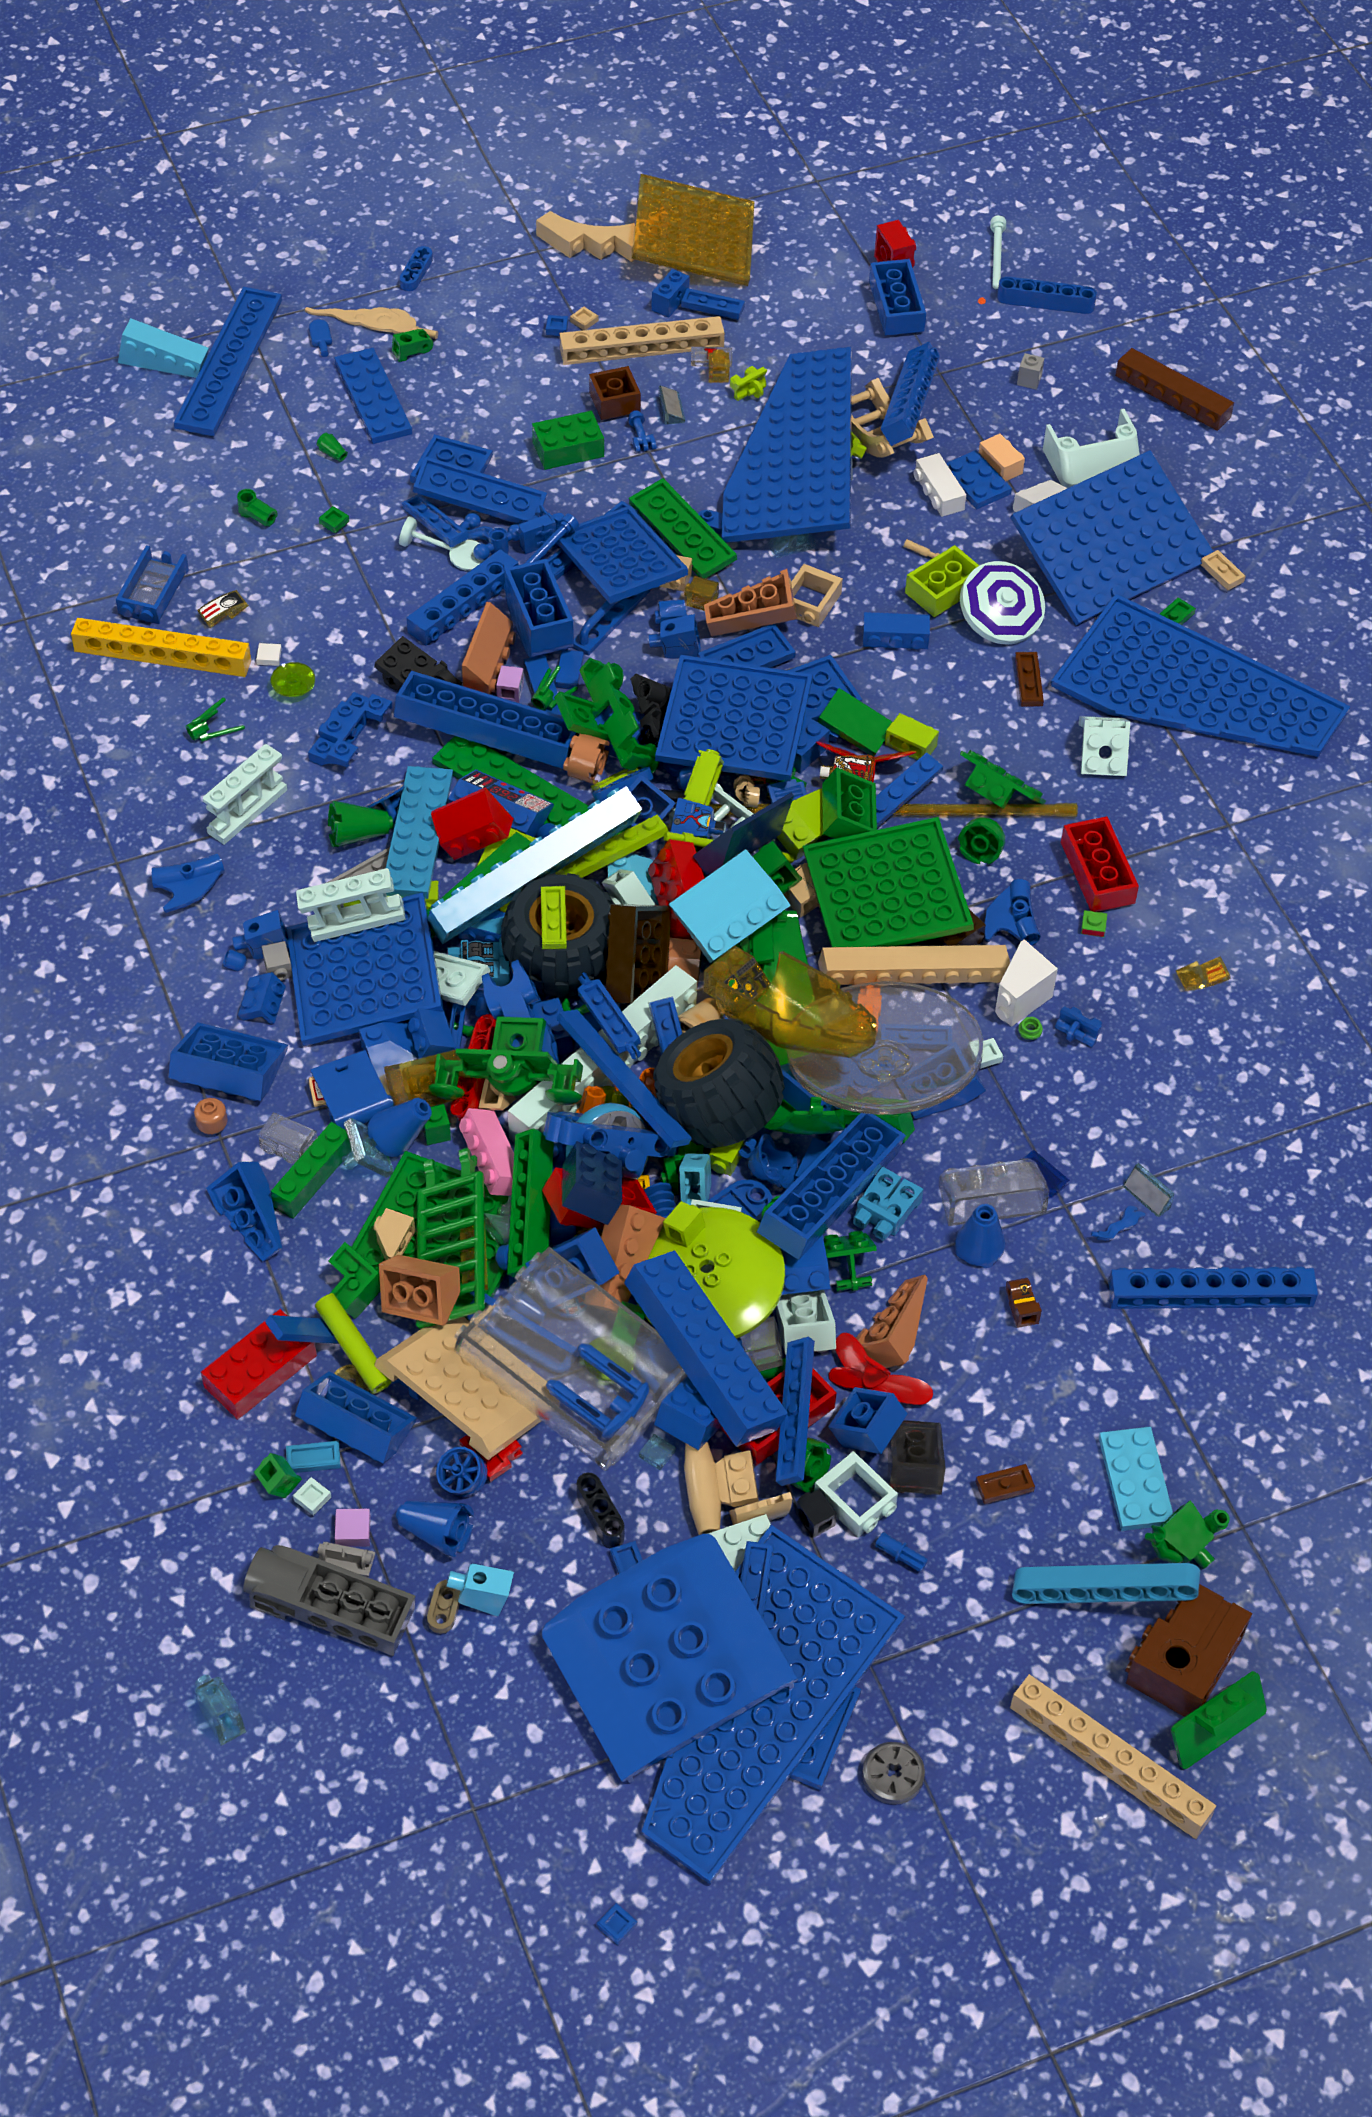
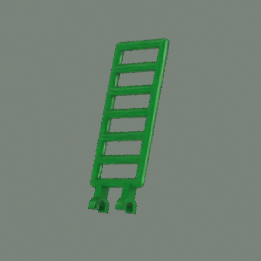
M468 1148L459 1150L461 1176L444 1182H440L442 1167H435L433 1159L424 1161L426 1187L417 1191V1259L429 1261L474 1247V1259L451 1265L459 1267V1273L474 1269V1281L461 1284L459 1294L460 1296L474 1291V1303L453 1309L448 1321L481 1312L485 1308L484 1174L481 1171L475 1172L477 1157L475 1155L470 1156ZM474 1183V1194L427 1208V1197ZM474 1204V1215L427 1229V1218ZM474 1226V1237L427 1251V1239ZM416 1320V1326L419 1329L437 1325Z

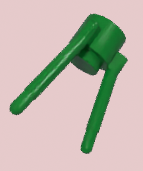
M557 666L551 675L552 670L550 668L547 670L536 693L532 696L531 702L537 709L544 711L548 708L552 710L557 704L553 700L554 694L549 689V686L559 672L560 666ZM574 686L565 693L571 695L578 690V687Z
M224 697L199 717L192 720L191 723L185 725L189 736L194 741L200 738L204 742L213 737L245 729V726L241 725L207 734L209 727L206 721L218 713L217 708L226 701Z

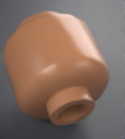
M206 1098L199 1101L195 1106L196 1126L201 1132L216 1134L226 1127L228 1118L222 1101L216 1098Z

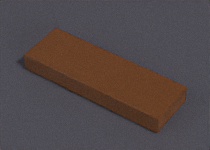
M1015 652L1021 707L1043 706L1044 698L1038 653Z

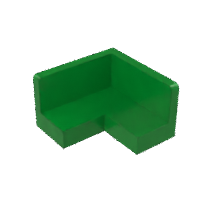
M344 1242L328 1260L329 1263L344 1275V1278L329 1294H335L345 1311L356 1319L380 1292L379 1271L370 1262Z

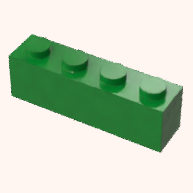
M330 1122L271 1190L273 1207L294 1219L352 1152L351 1133Z

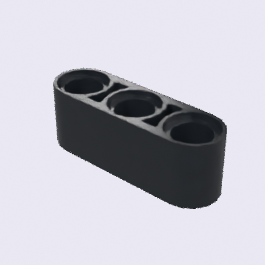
M583 1473L578 1477L576 1483L577 1499L605 1547L610 1549L622 1545L625 1538L623 1519L599 1477L593 1473ZM586 1487H591V1488H593L594 1490H592V1491H585V1490H583V1489L586 1488ZM599 1508H602V1509H605L606 1511H605V1512H602V1513H598V1512H596L595 1510H596V1509H599ZM616 1530L618 1533L609 1534L607 1531Z

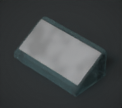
M660 385L658 396L664 423H685L679 392Z
M1137 1163L1123 1187L1152 1213L1160 1217L1171 1208L1174 1193L1141 1164Z

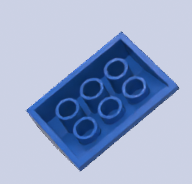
M197 1022L171 1051L169 1078L175 1079L180 1083H191L199 1085L204 1089H215L223 1091L228 1095L235 1094L252 1101H261L271 1088L288 1050V1044Z

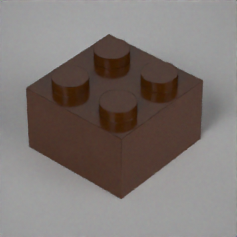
M629 366L589 374V394L601 420L628 415L632 411L641 412V393Z

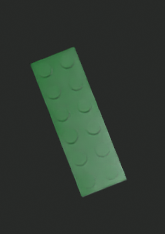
M664 478L629 497V504L638 511L640 516L679 556L692 558V570L701 580L706 579L737 560V554Z

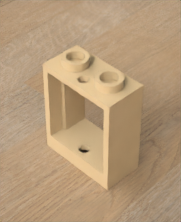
M803 564L791 581L793 596L796 595L801 586L823 593L825 596L818 607L794 598L797 619L820 627L842 593L843 578Z

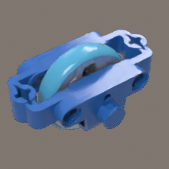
M618 1103L597 1105L584 1114L564 1111L558 1113L547 1112L543 1131L546 1140L566 1144V1158L576 1141L582 1144H590L596 1150L603 1153L615 1155L618 1159L622 1160V1177L638 1179L648 1163L649 1156H675L677 1148H670L636 1111Z

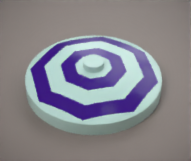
M1002 561L984 563L969 574L961 588L960 605L966 621L976 633L989 641L998 644L1020 643L1031 637L1043 621L1045 614L1043 593L1035 579L1019 566Z

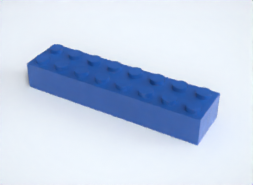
M414 671L409 673L396 695L395 718L562 769L566 758H570L572 751L570 743L573 736L580 735V733L568 730L562 716Z
M864 1109L765 1211L757 1233L799 1260L868 1187L881 1167H886L896 1157L906 1135Z
M674 1250L634 1264L624 1284L734 1445L737 1447L777 1431L788 1412Z

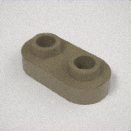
M442 1580L435 1586L427 1614L429 1628L440 1634L446 1633L453 1628L460 1605L458 1602L460 1590L446 1587L447 1580ZM451 1594L452 1598L445 1599L444 1595ZM440 1618H443V1619L446 1620V1621H445L444 1623H442V1624H440V1623L437 1622V1620L440 1619Z

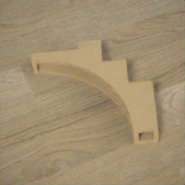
M549 211L536 220V236L569 258L585 249L600 260L616 251L632 262L645 253L647 244L667 231L668 215L661 211L648 219L620 226H593L562 218Z

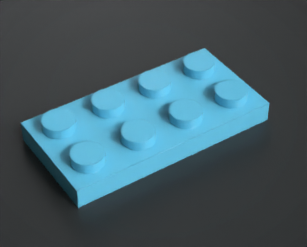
M1151 1427L1101 1432L1099 1434L1100 1446L1121 1531L1151 1528L1152 1525L1160 1526L1173 1514Z

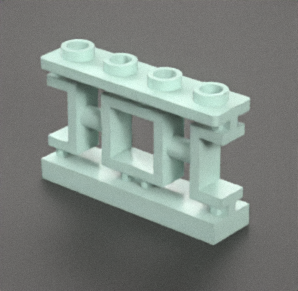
M267 744L263 745L203 796V802L207 804L206 809L217 816L207 827L209 835L225 845L287 791V784L281 781L283 777L273 770V767L282 759L281 753Z
M388 868L296 891L299 911L302 914L311 911L315 913L314 915L307 916L308 928L311 930V937L314 942L406 920L402 897L399 894L388 897L386 893L394 891L393 879ZM356 900H360L361 902L360 904H355L341 908L340 904Z

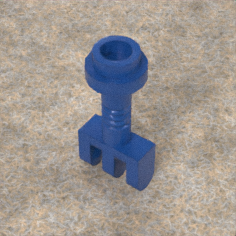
M632 411L628 417L629 425L635 427L638 436L633 438V446L636 453L640 452V445H642L644 451H648L649 443L652 450L657 449L653 434H645L642 425L645 418L640 411Z

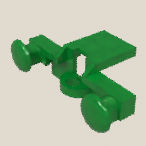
M589 658L579 671L593 702L560 691L554 697L568 730L607 741L610 740L623 768L634 771L637 767L638 769L650 767L653 774L659 766V761H655L657 747L651 743L645 746L637 743L636 738L632 737L639 729V726L633 715V704L625 694L619 691L624 679L622 668L616 663L610 664L608 662L603 664L601 661ZM611 705L614 713L604 724L598 725L595 718L603 709Z

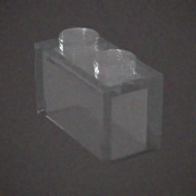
M273 1112L258 1134L260 1148L268 1154L278 1155L287 1162L295 1164L316 1140L317 1132Z
M774 1316L767 1318L757 1328L741 1336L744 1351L759 1372L783 1366L781 1336Z

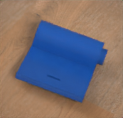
M366 1050L310 1069L328 1107L331 1122L345 1130L368 1123L377 1112L396 1106L392 1095H387Z

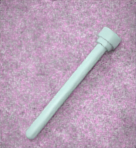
M994 216L990 222V228L994 233L992 281L994 289H998L999 280L1001 279L1002 233L1006 229V219L1003 216Z

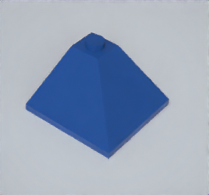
M381 1022L359 1029L361 1048L366 1050L387 1095L391 1094L393 1099L427 1089L429 1085L435 1083L436 1071L434 1069L436 1062L420 1061L417 1050L414 1047L412 1034L408 1028L409 1022Z

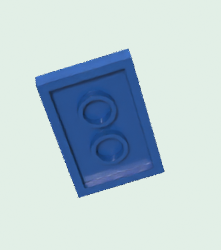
M977 450L946 463L966 493V499L976 510L1011 495L1012 488Z

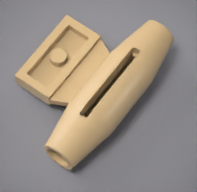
M708 1442L699 1451L685 1443L684 1472L689 1508L698 1535L720 1530L721 1504L737 1507L759 1501L750 1451L725 1455L724 1458L715 1463Z

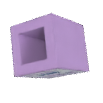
M501 666L496 685L497 697L519 703L524 684L523 668Z

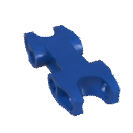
M519 960L511 962L514 975L511 982L506 986H497L489 973L482 975L484 997L494 1019L502 1016L534 1018L529 1004L538 1001L539 995L534 983L530 980ZM546 1021L542 1052H548L556 1063L559 1064L557 1043ZM517 1037L513 1041L512 1046H521L524 1038Z

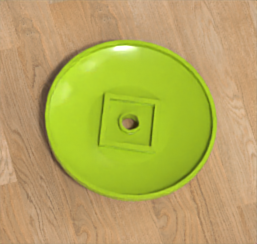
M720 1207L699 1208L702 1211L705 1228L688 1247L667 1238L663 1225L648 1259L675 1250L735 1338L751 1332L769 1317L778 1304L783 1292L785 1264L780 1247L757 1233L760 1225L759 1221L732 1209ZM704 1265H712L714 1267L713 1271L709 1273H704L700 1269Z

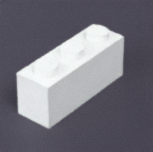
M940 453L917 459L914 477L916 481L920 482L924 494L929 496L933 508L938 510L941 517L965 510L966 493Z

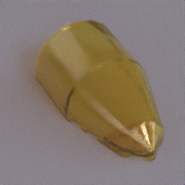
M784 951L779 952L775 976L768 990L758 1002L721 981L716 982V1006L722 1016L728 1019L741 1020L743 1024H748L768 1042L785 1050L853 1058L872 1048L876 1042V1018L862 1004H856L849 992L844 993L840 989L841 984L837 980Z

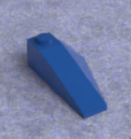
M238 1162L206 1187L216 1210L228 1218L231 1222L230 1226L234 1230H238L245 1237L246 1244L262 1261H267L282 1249L269 1183L259 1162Z

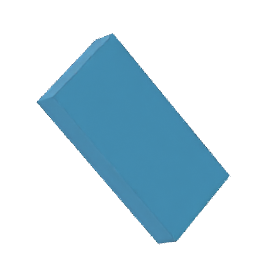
M339 1441L286 1446L287 1462L295 1473L341 1468Z

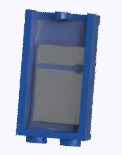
M146 545L116 598L118 615L160 624L164 611L185 573L187 574L189 571L187 555L182 554L177 564L172 563L171 554L167 551L162 553V560L153 559L151 548Z

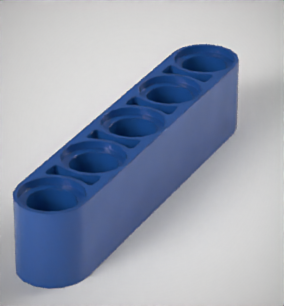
M1002 277L999 280L997 300L1003 304L1090 314L1094 311L1097 291L1089 286L1016 277Z

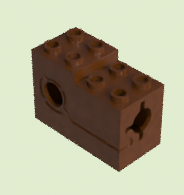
M1199 1584L1197 1598L1177 1601L1175 1609L1171 1608L1165 1621L1158 1618L1154 1626L1150 1624L1147 1626L1142 1635L1143 1640L1140 1646H1135L1129 1657L1130 1662L1125 1672L1129 1673L1126 1681L1127 1685L1184 1717L1206 1703L1242 1641L1253 1614L1235 1603L1227 1602L1224 1600V1597Z

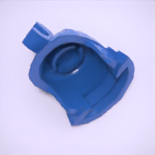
M763 1134L758 1143L753 1138H748L745 1145L750 1149L743 1146L739 1150V1154L742 1157L749 1158L748 1168L752 1175L760 1180L770 1182L779 1188L787 1189L795 1180L797 1156L792 1157L789 1151L778 1150L769 1134Z

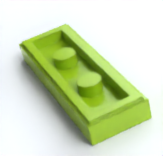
M565 886L541 887L542 949H567Z

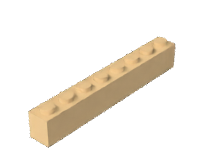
M1006 945L822 948L818 960L822 984L834 986L864 984L906 985L913 983H1000L1010 964Z

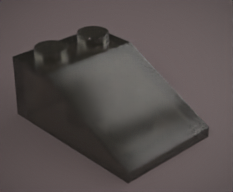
M903 1420L888 1443V1485L898 1493L911 1492L925 1495H942L946 1468L941 1423Z

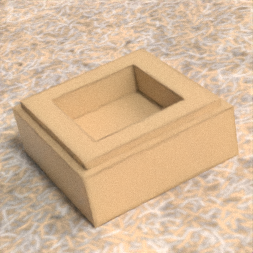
M582 307L570 316V322L582 330H587L599 321L598 315L586 307Z

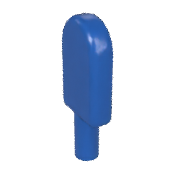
M316 319L309 324L311 342L314 347L319 346L322 357H327L329 355L327 345L332 344L329 324L325 320Z

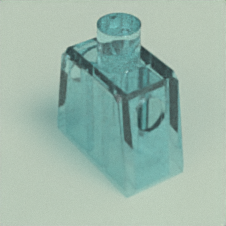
M210 1675L199 1677L195 1682L196 1689L194 1691L200 1708L221 1746L246 1733L238 1705L220 1677L212 1679Z

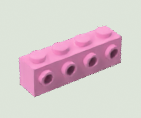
M468 1108L460 1121L459 1128L472 1156L475 1155L477 1157L476 1166L484 1174V1183L490 1195L512 1196L514 1152L494 1110Z

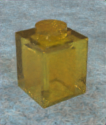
M694 576L691 584L688 583L684 592V596H687V606L705 611V604L718 599L719 583Z

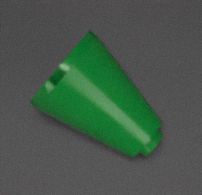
M331 801L332 804L329 805L328 826H331L333 833L329 834L332 847H341L386 835L393 828V818L388 815L387 811L340 801Z

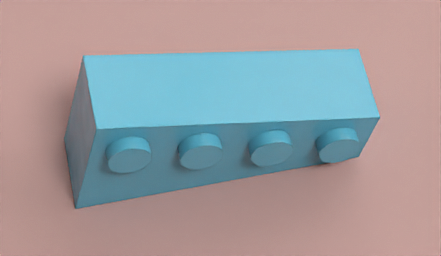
M130 318L122 334L118 363L197 378L207 358L209 348Z

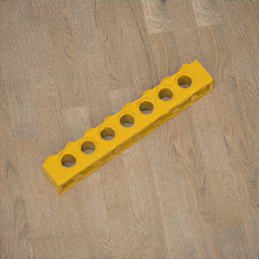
M84 618L76 619L71 632L74 652L246 677L251 664L249 643Z

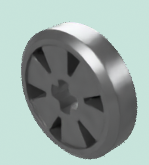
M886 1742L874 1747L868 1753L863 1766V1781L869 1793L877 1800L887 1804H902L913 1799L922 1788L925 1776L924 1764L919 1754L910 1746L900 1742ZM891 1768L893 1771L898 1769V1777L895 1775L889 1777V1769Z

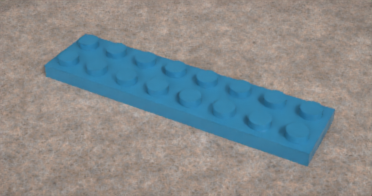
M408 766L404 781L405 788L402 791L386 868L389 869L393 879L394 891L386 893L387 896L399 894L401 897H406L423 892L425 899L429 898L440 844L431 812L448 804L453 780L452 769Z

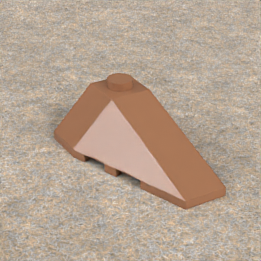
M925 1274L905 1280L889 1298V1307L882 1312H877L873 1317L875 1323L869 1330L864 1328L857 1336V1340L864 1347L868 1357L885 1368L904 1365L909 1360V1355L915 1346L928 1279Z

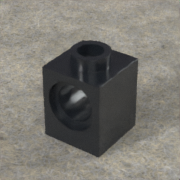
M820 1489L813 1493L807 1492L798 1499L796 1515L813 1538L836 1525L837 1513Z

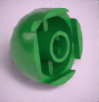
M975 818L961 830L958 836V841L961 845L959 849L966 859L975 864H980V862L991 864L999 858L1004 849L1005 834L1002 827L991 818Z
M807 1438L804 1480L792 1483L791 1485L804 1492L814 1491L812 1486L817 1479L819 1480L828 1472L830 1467L831 1455L827 1454V1448L830 1449L828 1444L814 1438Z

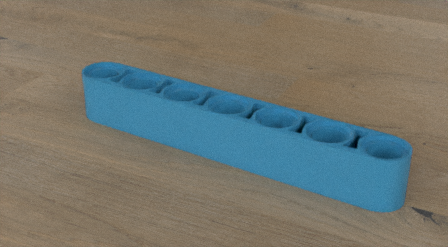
M1191 1563L1022 1567L1015 1571L1012 1597L1017 1602L1023 1604L1193 1600L1199 1594L1200 1569Z

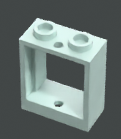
M854 1451L815 1482L814 1492L820 1489L837 1513V1518L857 1537L861 1536L864 1532H871L883 1516H890L897 1508L898 1493ZM856 1473L882 1497L880 1501L860 1517L834 1493L837 1488Z

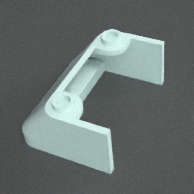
M1120 409L1118 426L1115 432L1117 439L1079 446L1078 442L1071 437L1057 438L1050 424L1046 425L1043 451L1059 482L1066 488L1140 455L1137 431L1125 409Z

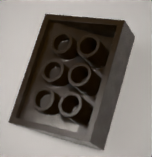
M611 904L608 915L610 927L607 937L608 958L606 960L607 980L605 988L615 1002L632 1004L668 972L672 910L670 906Z

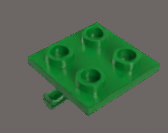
M853 1231L848 1233V1236H824L823 1240L827 1258L845 1255L847 1257L850 1279L835 1281L836 1290L851 1289L852 1291H858V1288L872 1286L871 1276L856 1278L854 1254L877 1251L876 1245L867 1233Z

